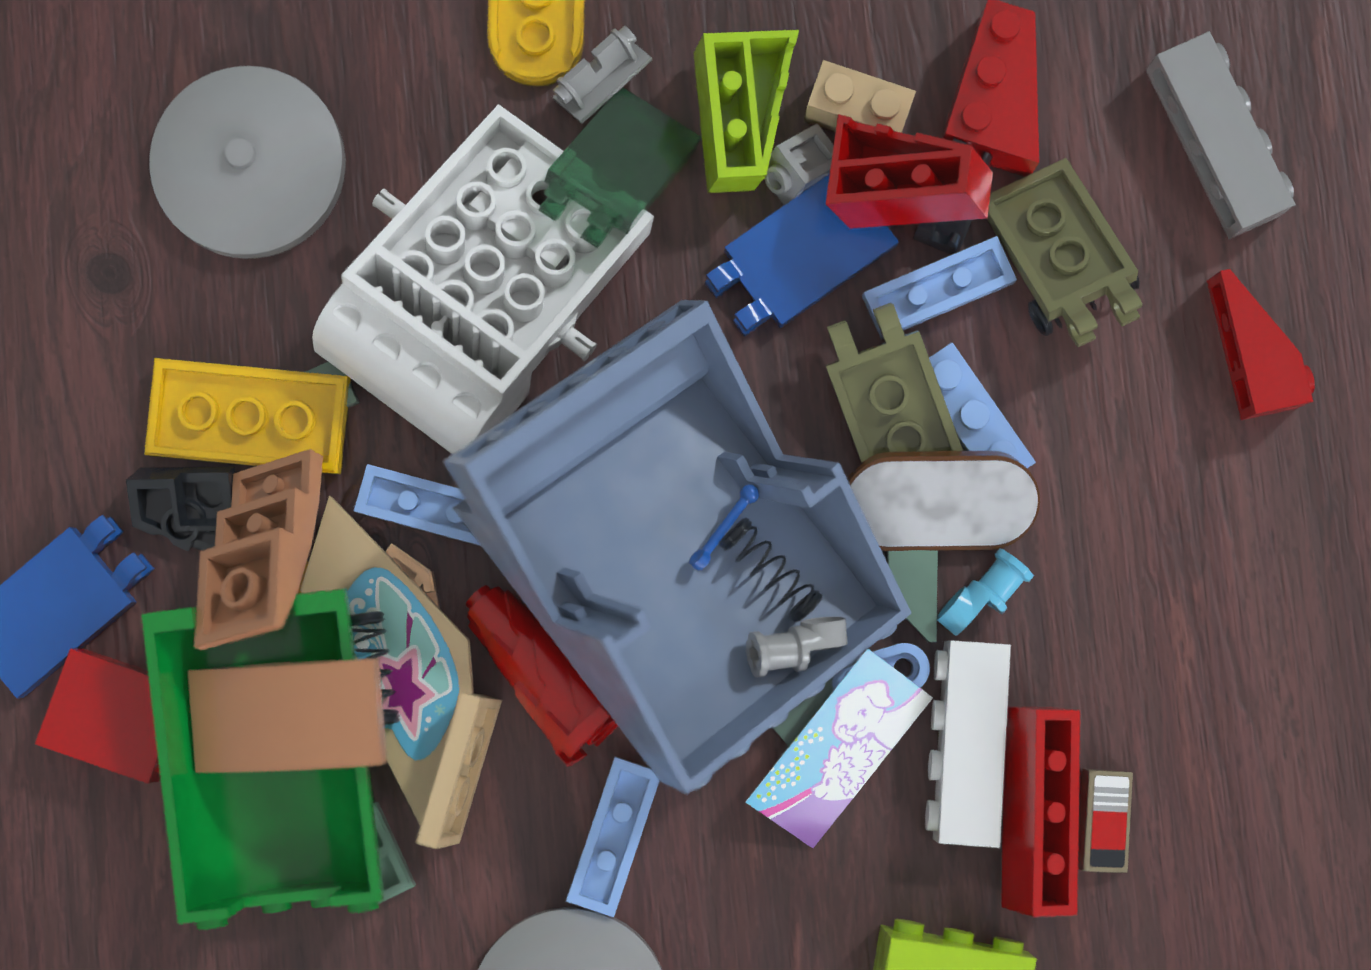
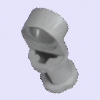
M818 617L802 620L800 622L801 626L789 627L787 633L763 636L759 631L750 632L746 641V654L752 674L755 677H763L767 675L769 670L791 667L796 672L807 670L810 661V651L848 644L846 618Z

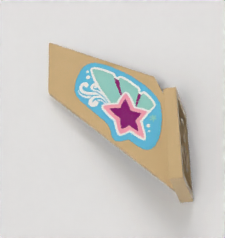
M329 496L300 591L301 593L347 588L350 615L374 611L384 613L383 622L352 626V628L386 630V633L355 644L354 648L388 649L390 651L388 654L379 657V669H391L393 671L391 674L380 678L381 689H393L396 692L382 699L383 709L398 710L400 721L384 725L387 762L421 826L416 843L434 849L460 844L502 700L483 694H474L470 640L332 496ZM353 632V640L355 641L373 633ZM355 652L356 659H363L377 653Z

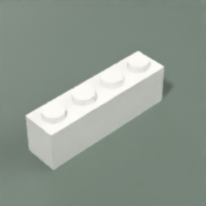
M950 640L944 641L943 651L936 650L934 679L942 680L941 700H933L931 728L932 730H939L938 750H930L928 761L929 780H936L935 801L928 800L926 804L925 827L926 830L933 831V840L938 843L1000 848L1011 645Z

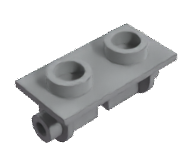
M623 26L619 31L614 28L610 31V35L591 51L595 58L591 63L583 58L565 76L559 77L556 80L558 86L553 89L555 94L553 99L582 124L648 65L652 58L635 44L637 39L626 26Z

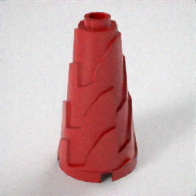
M484 585L467 600L466 606L470 609L467 614V618L470 620L469 628L488 650L502 675L515 690V696L551 742L557 757L567 767L576 764L588 755L581 748L585 742L589 746L594 744L598 747L619 727L531 610L509 589L504 592L499 586L491 589L488 585Z

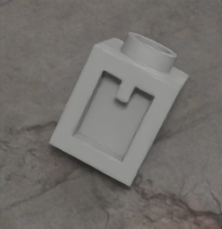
M818 124L782 142L771 152L767 175L764 179L768 188L778 196L784 205L800 195L805 189L830 174L834 145Z

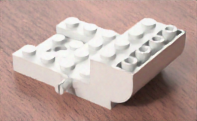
M498 104L406 205L386 189H382L380 195H376L372 206L382 211L392 220L341 275V286L329 299L315 324L312 335L314 351L447 451L454 454L516 411L529 395L532 372L550 351L563 344L581 357L583 361L589 358V354L591 355L594 352L597 343L592 342L574 328L576 320L649 236L654 216ZM539 190H550L557 195L559 201L553 206L543 207L534 202L532 195Z

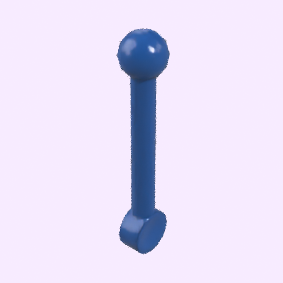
M748 484L741 488L738 502L704 547L697 550L691 556L689 564L699 571L708 565L711 559L710 554L746 506L758 500L759 490L757 487Z

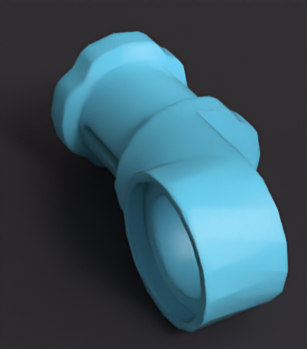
M999 548L995 553L997 560L979 581L973 580L968 587H962L943 607L936 620L956 636L970 624L986 604L998 613L1003 614L1007 609L1005 604L1023 581H1031L1034 577L1032 572L1016 557Z

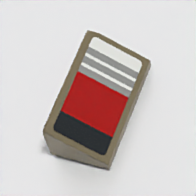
M1082 768L1078 831L1079 870L1127 873L1133 772Z

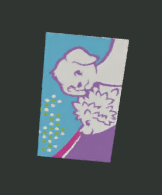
M867 648L754 790L746 803L811 848H814L933 697Z

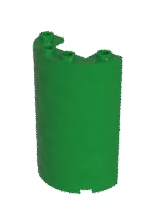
M347 588L296 594L282 628L203 650L194 647L197 607L141 614L178 924L196 922L198 930L214 929L228 925V918L246 907L261 906L262 913H276L293 908L292 902L310 900L312 908L347 905L349 913L366 912L379 908V902L384 899V889L369 766L284 771L195 772L188 670L284 662L299 663L356 659Z

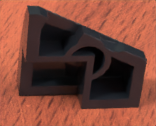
M235 467L139 468L126 479L132 526L150 535H163L173 545L188 552L192 547L200 551L215 547L217 512L231 508Z

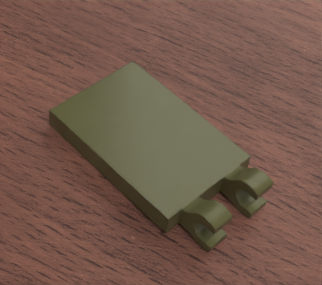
M1067 158L990 193L987 221L996 236H998L999 241L1047 320L1051 321L1062 316L1068 332L1077 347L1096 339L1092 330L1098 328V325L1085 304L1104 295L1107 296L1112 312L1122 327L1140 319L1137 309L1142 307V302L1138 294L1130 286V283L1137 280L1138 270Z
M888 303L872 309L885 342L861 352L857 351L845 320L827 327L839 360L825 366L861 462L873 455L884 452L963 451L920 332L916 330L904 335L894 304Z

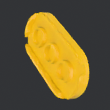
M488 0V43L498 68L510 79L529 86L549 85L557 82L556 80L559 77L565 76L577 65L584 47L585 0Z

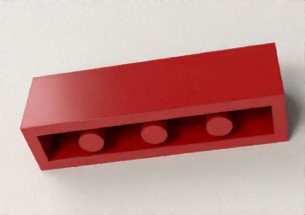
M1007 706L1003 780L1002 908L1032 917L1077 915L1080 710L1056 707Z

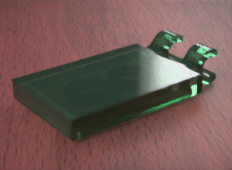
M622 87L550 166L544 180L549 185L544 193L547 199L542 203L538 211L556 221L572 201L580 204L591 211L587 222L590 224L581 234L580 238L598 248L614 227L625 234L631 231L697 150L702 137Z

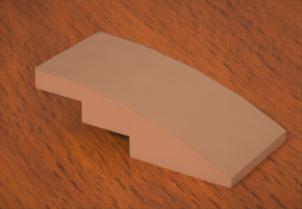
M308 449L233 474L231 508L217 512L215 547L200 551L195 648L203 650L283 627L299 590L312 545L320 499L322 455Z
M379 657L188 670L195 772L325 769L382 765L387 762Z

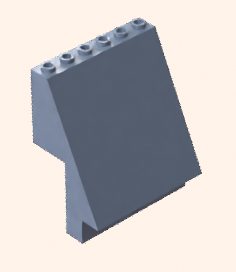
M705 300L679 301L444 460L445 465L465 500L453 507L455 512L662 783L686 794L707 784L716 770L730 759L744 754L749 749L752 741L767 729L776 727L785 721L788 717V712L806 698L813 697L821 692L829 679L842 669L854 665L867 648L878 640L893 634L897 629V625L911 614L908 604L840 464L831 461L784 455L708 302ZM748 484L757 487L759 498L755 503L746 506L731 528L742 519L748 518L749 521H752L751 526L757 527L756 538L749 549L763 541H771L772 548L763 563L775 556H786L785 566L779 576L790 570L800 571L799 581L793 591L803 585L812 584L814 585V590L822 593L820 603L802 620L818 617L846 618L848 644L810 651V661L805 671L796 672L791 667L769 670L766 676L755 677L748 664L746 654L748 634L756 631L761 632L763 636L787 633L789 627L801 626V621L793 622L791 617H789V613L811 591V587H807L778 606V602L794 583L797 573L786 576L767 591H764V587L770 582L781 566L782 558L773 561L754 576L749 577L751 571L764 556L769 544L760 546L739 562H735V559L753 536L754 529L749 530L728 551H724V548H721L718 543L710 554V562L702 570L697 571L689 564L691 556L697 550L704 547L738 502L741 488Z

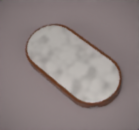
M999 451L884 452L873 455L863 461V465L858 467L854 473L852 471L847 478L879 547L883 551L994 550L1015 543L1030 530L1040 508L1039 488L1033 475L1017 459Z

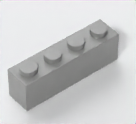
M1209 31L1157 54L1147 67L1146 72L1228 239H1232L1282 216L1296 204L1293 200L1294 190L1290 179L1284 172H1279L1271 156L1272 144L1268 135L1263 129L1257 128L1250 113L1251 103L1248 94L1241 86L1236 85L1229 71L1230 61L1226 50L1220 43H1215Z

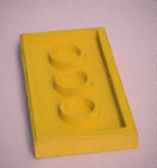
M154 358L144 455L259 466L311 449L323 456L322 473L341 474L348 410L347 398L351 378L341 375Z

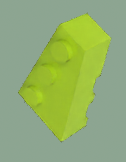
M799 30L703 33L693 54L707 193L754 191L767 175L779 121L778 115L783 93L787 86L789 66Z
M895 919L893 927L880 925L873 970H1035L1037 958L1028 951H1024V943L1017 940L994 937L993 945L974 942V933L944 928L943 936L925 933V925L922 923Z

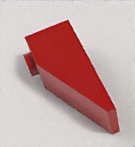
M1231 269L1219 271L1207 280L1241 420L1293 410L1313 402L1312 393L1315 390L1314 376L1310 367L1304 365L1302 354Z

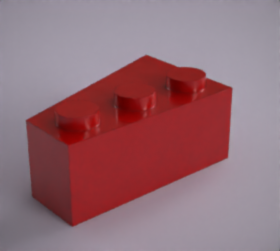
M987 0L974 33L941 139L952 141L953 138L964 141L967 145H971L980 156L983 152H988L992 156L989 166L1024 177L1032 174L1039 164L1035 12L999 0Z
M838 114L826 205L850 229L988 218L993 172L971 145L916 133V136L894 131L890 126L878 123L876 126L855 122L851 117Z

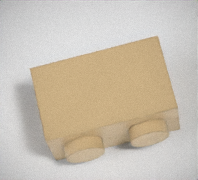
M823 60L807 105L804 122L812 125L818 124L821 128L836 132L838 114L851 117L855 122L876 126L878 123L890 126L894 131L902 133L916 91Z

